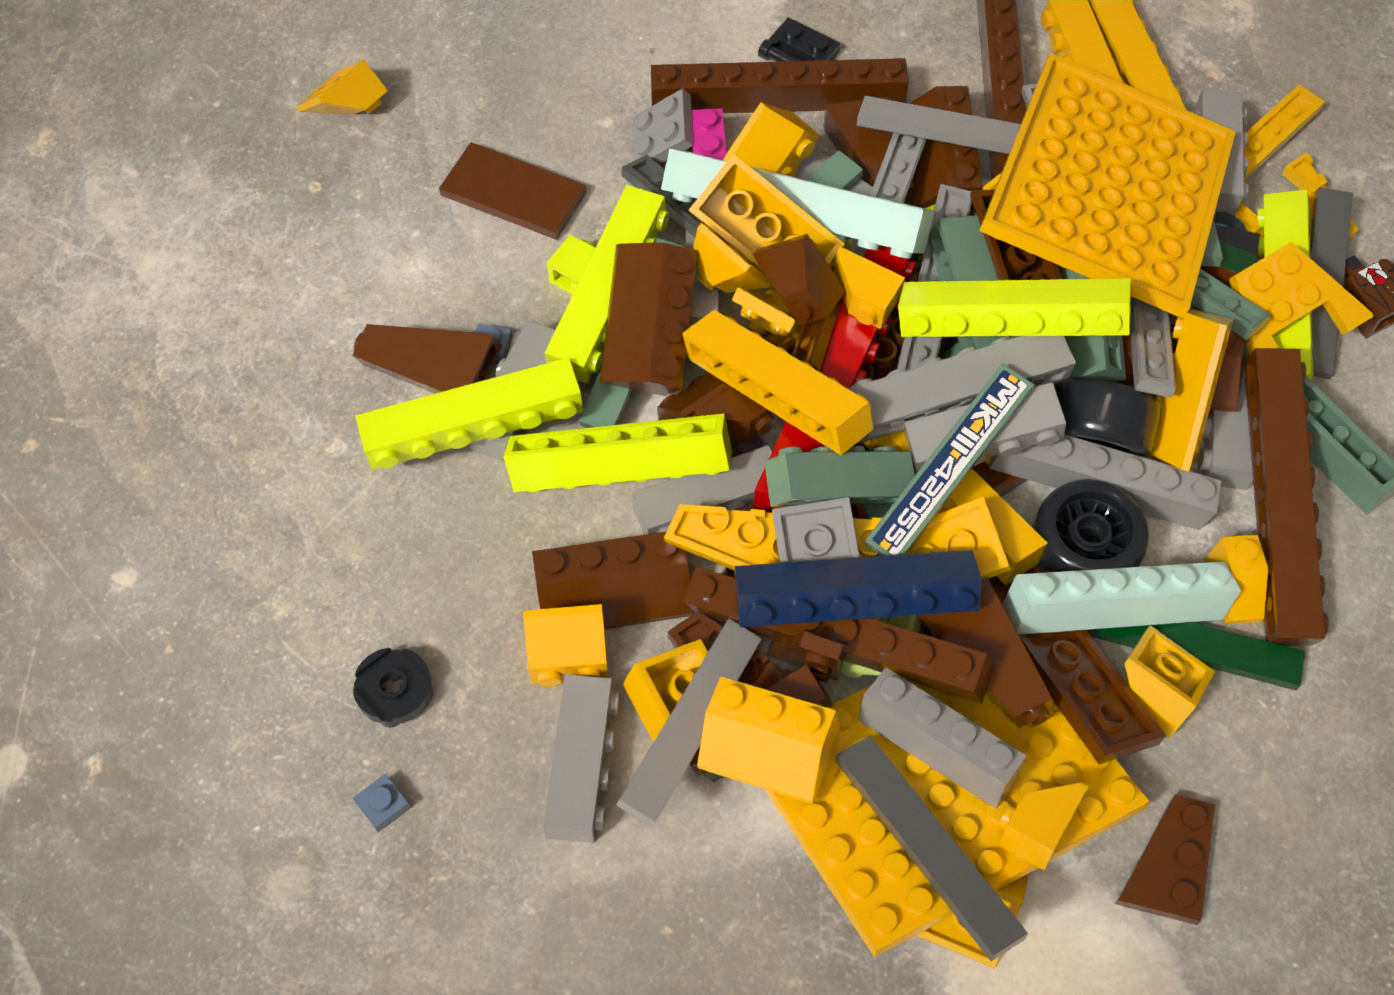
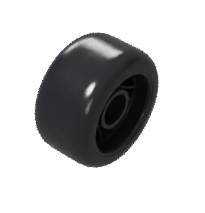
M1068 377L1061 382L1054 383V388L1066 421L1064 435L1144 457L1151 451L1161 414L1160 403L1155 396L1137 391L1132 386L1095 378Z
M1076 480L1059 486L1044 499L1032 524V528L1048 542L1036 565L1042 573L1139 567L1145 557L1149 544V527L1145 514L1139 504L1121 488L1100 480Z

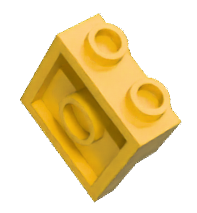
M737 288L732 301L743 306L740 315L751 321L749 327L765 335L771 332L774 335L794 337L797 340L802 325H799L784 302L765 292Z

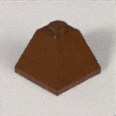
M808 234L756 249L752 253L799 325L826 319L846 292Z
M729 387L693 411V417L725 413L731 445L749 441L758 434L764 435L774 428L778 419L776 414L733 387Z

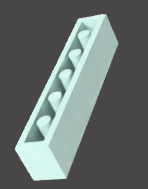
M1226 562L1017 574L1002 605L1019 635L1223 620L1241 590Z

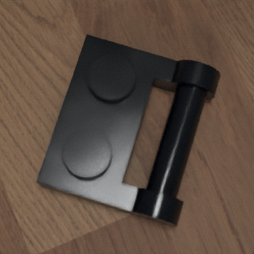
M788 17L769 39H765L758 49V56L765 60L772 59L776 62L833 60L840 51V43Z

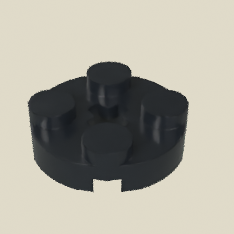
M384 648L373 652L360 663L355 673L356 680L354 682L353 696L359 709L370 720L381 723L389 728L396 727L400 723H405L415 718L423 711L433 695L431 675L426 663L418 654L404 648V651H391V648ZM391 679L396 682L401 679L403 682L400 684V690L396 693H385L384 691L387 689L385 682Z

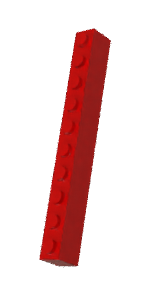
M879 245L878 250L866 249L863 258L905 277L904 281L910 282L914 274L916 262L913 260L915 255L922 256L923 254L912 253L911 259L891 255V247ZM843 300L820 371L818 372L828 378L836 379L847 389L851 388L856 382L866 379L868 372L864 371L867 362L871 364L875 362L880 348V343H877L880 335H887L892 316H888L881 329L873 325H866L848 314ZM899 300L894 307L895 309H898ZM786 421L768 460L779 456L778 451L783 448L801 447L802 452H811L812 449L826 446ZM764 468L755 487L754 507L772 513V509L782 507L770 506L766 470Z

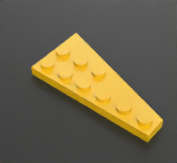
M679 504L664 536L666 543L732 570H735V566L780 563L773 514L765 512V510L751 509V511L726 510L725 507ZM872 517V520L853 518L859 558L880 556L865 545V540L882 518ZM870 618L880 622L882 618Z

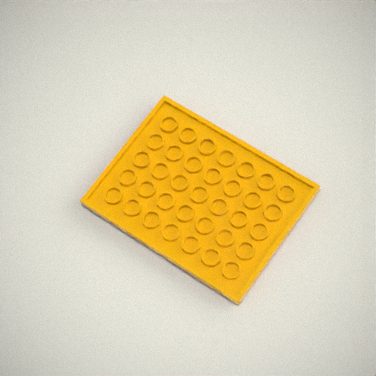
M1050 52L979 231L1090 279L1131 278V297L1184 318L1185 312H1188L1190 309L1236 131Z
M913 682L910 683L1027 755L1016 783L997 809L860 722L858 717L863 695L869 687L833 703V706L830 707V709L837 712L841 732L814 804L765 790L874 957L954 915V913L835 762L837 754L863 739L871 736L994 891L1039 868L998 845L1004 829L998 827V824L1008 805L1011 804L1017 807L1024 793L1075 783H1082L1088 786L1074 817L1049 862L1146 810L1150 801L1116 759L1102 764L1097 763L1055 703V712L1050 714V718L1047 721L1034 727L1025 725L1018 728L986 694L981 704Z

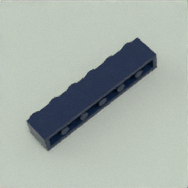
M973 550L735 566V595L740 627L980 611L982 577Z

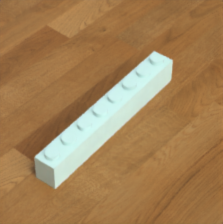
M669 148L661 189L673 192L672 199L692 203L693 197L699 198L727 161ZM751 167L842 242H846V238L851 237L858 239L857 246L878 250L879 245L891 247V255L911 259L912 253H925L935 212L933 210Z

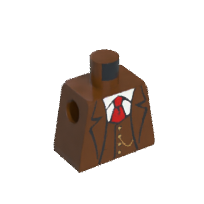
M1355 255L1346 259L1344 276L1347 280L1343 288L1370 310L1374 316L1357 327L1364 338L1368 339L1394 324V264L1388 259H1381L1366 267Z

